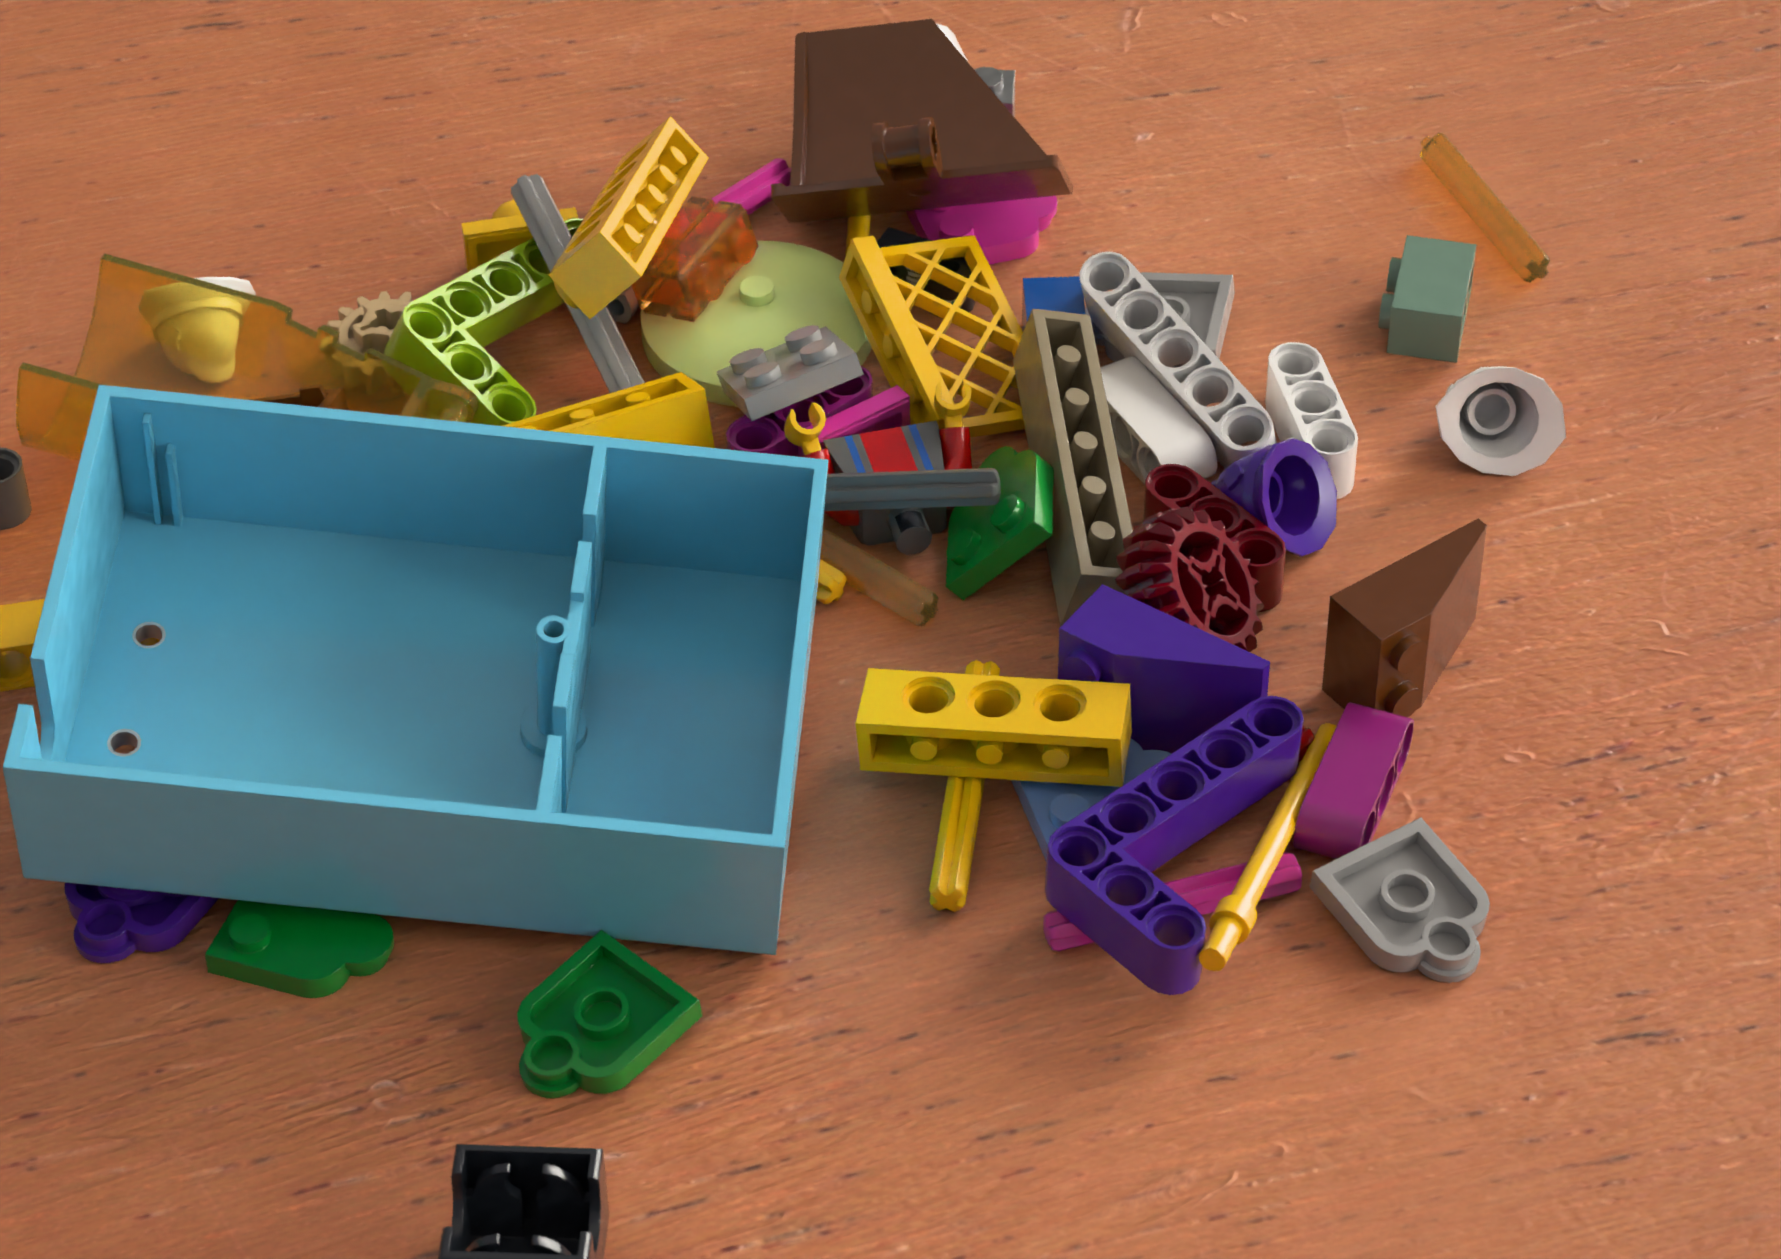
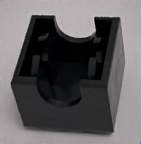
M456 1144L451 1172L453 1193L452 1227L448 1226L442 1229L438 1259H604L609 1209L603 1149Z

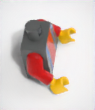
M963 379V400L956 404H950L942 398V381L938 382L933 405L937 414L945 420V428L939 429L937 421H930L823 440L824 449L822 450L818 437L825 426L826 416L820 405L812 403L808 413L813 429L802 428L796 421L794 410L791 409L784 425L785 436L794 445L802 447L804 456L801 457L829 460L827 474L972 469L970 428L963 427V416L966 415L970 406L971 387ZM954 507L824 511V514L842 526H850L862 544L871 546L894 541L901 553L914 555L927 549L931 543L932 534L941 533L947 527V510Z

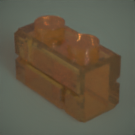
M690 197L678 211L642 277L631 285L638 305L644 313L663 317L670 314L672 318L694 322L707 308L710 301L720 297L724 287L744 265L753 259L759 247L746 209L738 203L719 201L716 204L713 199Z

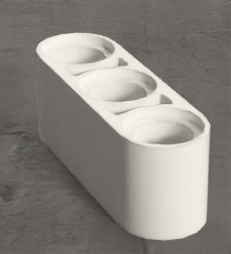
M1287 342L1278 345L1271 350L1268 356L1266 410L1272 419L1280 442L1294 438L1309 443L1328 462L1337 490V499L1343 498L1351 492L1354 486L1358 445L1356 429L1318 350L1300 342Z
M1129 356L1100 367L1117 454L1144 485L1148 473L1164 464L1187 466L1205 479L1216 473L1217 456L1208 434L1137 358Z

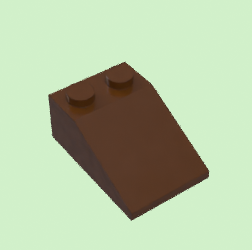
M1478 518L1330 596L1322 690L1343 709L1351 702L1409 717L1418 708L1422 707L1476 619L1487 529L1485 523Z

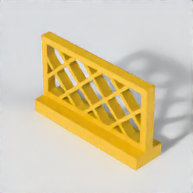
M874 235L852 238L839 279L890 387L898 385L910 396V425L937 421L939 429L945 428L944 418L937 414L933 405L936 385L939 381H942V398L950 404H955L954 399L957 394L962 396V380H966L972 369L975 368L1004 383L998 393L995 394L966 380L970 384L972 391L970 401L988 409L985 415L963 418V427L970 428V438L1025 429L1021 406L1004 398L1011 386L1018 389L1014 365L1010 367L982 353L988 342H991L1010 351L1014 357L1023 331L975 235L879 248ZM964 257L972 273L969 278H966L939 265V263L944 259ZM903 265L922 276L914 286L893 276L889 267ZM931 279L958 292L959 295L954 303H948L924 291L923 289L928 281ZM967 297L990 308L994 316L990 323L961 309ZM913 305L943 318L939 328L934 330L914 320L910 312ZM951 323L981 337L975 349L945 335ZM935 349L965 363L959 376L935 364L932 358Z

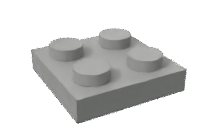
M811 325L789 333L785 337L786 343L765 352L762 348L741 352L731 358V366L716 372L724 393L751 421H754L864 375L856 352L826 326L819 329L818 326Z

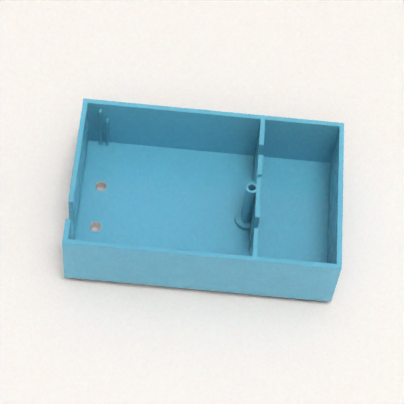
M99 385L30 656L41 718L40 744L33 705L18 704L3 764L23 877L27 879L592 937L600 930H603L614 939L776 955L818 588L829 460ZM147 638L160 640L158 643L150 646L140 644L141 641ZM123 745L135 747L132 752L126 754L115 752L118 747Z

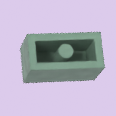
M1407 235L1402 258L1391 257L1386 291L1393 292L1394 294L1383 293L1378 328L1389 329L1387 353L1457 363L1472 290L1477 244Z

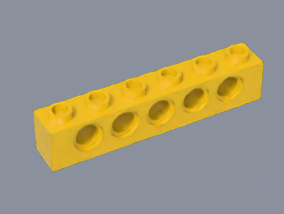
M671 116L621 158L548 275L554 281L555 289L561 299L570 307L579 308L589 319L594 317L642 277L708 160L706 154Z

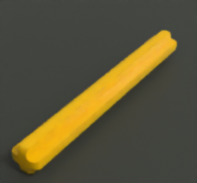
M974 660L966 666L965 674L999 676L1000 668L993 661L982 663ZM948 776L929 887L931 893L929 902L938 911L947 908L956 912L966 904L985 778Z

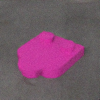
M1056 196L913 210L906 211L917 235L933 241L975 235L990 265L1024 258L1032 254L1039 245V232L1045 230L1050 225L1051 219L1057 212Z

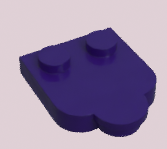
M66 882L64 885L70 912L77 921L73 934L76 948L84 958L96 963L120 961L131 955L136 949L144 952H160L176 946L219 899L193 895L170 897L162 895L161 892L153 891L151 900L141 905L129 907L124 902L114 901L109 898L104 899L95 885Z

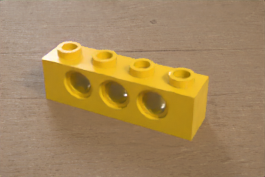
M868 668L855 722L860 770L1122 787L1132 734L1130 684Z

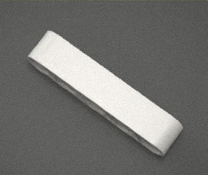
M1111 251L1100 252L1091 256L1083 263L1080 270V284L1088 314L1092 321L1125 358L1129 356L1137 358L1205 430L1212 441L1218 462L1225 469L1240 458L1256 453L1268 445L1277 443L1273 422L1268 412L1127 258ZM1178 364H1185V365L1180 366V367L1171 368V367H1173V366H1175V365H1178ZM1221 402L1220 404L1215 406H1206L1211 403ZM1246 442H1257L1249 446H1241V444H1244Z

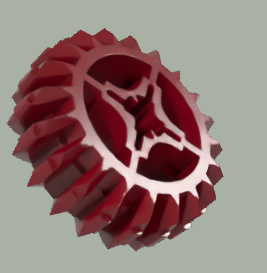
M1188 506L1180 509L1172 508L1163 513L1159 512L1145 518L1143 523L1134 527L1130 535L1123 538L1124 551L1116 556L1117 563L1123 572L1115 579V582L1124 591L1125 595L1248 652L1257 648L1255 635L1263 630L1262 622L1256 615L1264 608L1263 603L1255 594V587L1260 582L1251 577L1248 569L1251 559L1242 557L1238 550V538H1228L1226 536L1225 525L1221 520L1211 522L1210 516L1205 510L1193 512Z

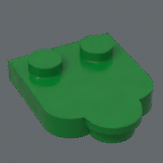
M1004 446L991 453L979 468H994L998 471L1001 481L999 503L989 506L954 507L948 524L945 587L962 600H965L1053 535L1054 470L1051 464L1032 450H1024L1018 453L1012 447Z
M238 900L206 951L205 959L208 973L304 998H321L341 989L350 976L363 977L381 970L387 963L389 955L393 950L394 936L390 924L377 914Z
M600 930L522 1000L517 1013L522 1039L526 1045L519 1062L522 1082L530 1092L545 1098L563 1097L573 1093L578 1088L596 1094H606L620 1090L637 1077L703 1016L700 1001L606 932Z

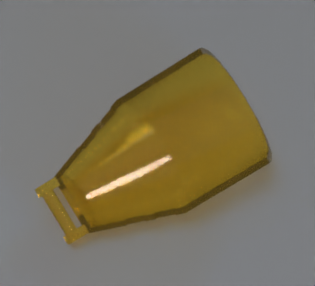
M104 253L100 259L92 318L74 376L23 362L18 371L16 427L23 446L80 461L99 385L249 400L299 393L300 387L322 384L324 390L344 387L348 408L351 411L467 423L473 420L479 404L476 395L465 387L434 379L373 348L365 351V355L338 343L340 332L326 325L319 327L316 332L292 320L293 309L277 301Z

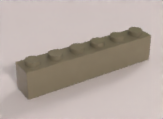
M1032 309L1014 356L1013 364L1028 448L1051 464L1054 470L1053 535L1046 539L1045 543L1060 626H1062L1102 584L1124 594V591L1115 582V579L1123 572L1117 563L1116 556L1124 551L1123 538L1130 535L1133 530L1090 315Z

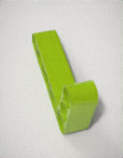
M572 218L564 221L572 237L583 219ZM529 239L410 302L403 309L385 346L384 360L391 371L440 420L502 426L536 415V404L530 394L483 348L565 303L558 295L554 281L548 276L550 271L534 239Z

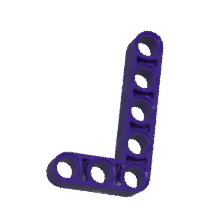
M1265 696L1251 701L1059 827L1050 836L1047 846L1045 894L1048 902L1142 983L1157 993L1166 995L1183 994L1192 990L1199 982L1202 971L1199 954L1205 943L1206 925L1202 915L1192 905L1151 872L1287 782L1296 773L1304 721L1300 708L1292 701L1277 696Z

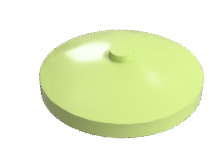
M744 241L712 247L690 255L659 276L647 292L641 309V333L644 352L661 377H666L682 372L705 388L708 402L737 407L724 393L716 371L731 366V358L741 352L754 348H762L765 352L786 343L785 337L799 328L816 325L820 329L826 326L856 352L861 366L866 361L872 347L839 279L843 262L822 251L794 243Z

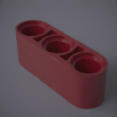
M1164 464L1150 471L1145 480L1144 519L1172 508L1180 509L1188 506L1193 512L1205 510L1210 516L1211 522L1221 520L1225 525L1226 536L1228 538H1238V550L1242 557L1251 559L1248 564L1249 572L1252 578L1260 582L1255 587V594L1264 605V608L1259 612L1268 611L1278 605L1283 595L1286 556L1285 542L1282 538L1193 469L1179 464Z

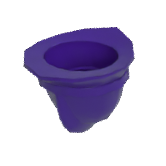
M1290 438L1273 445H1268L1256 453L1249 454L1233 462L1223 470L1218 479L1211 483L1278 534L1285 542L1286 551L1299 557L1322 549L1336 527L1337 490L1328 462L1309 443Z

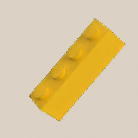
M682 372L502 425L515 428L715 448L705 388Z

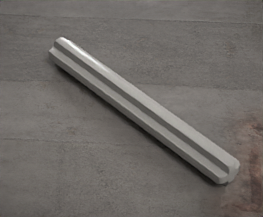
M538 174L523 175L511 187V194L551 272L572 236L543 178ZM566 304L609 392L612 393L645 383L607 306L589 319L579 308L575 309Z

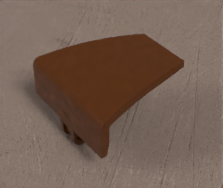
M933 19L808 33L800 32L796 35L790 186H785L782 183L771 184V199L789 223L1069 195L1073 193V185L1058 155H1046Z

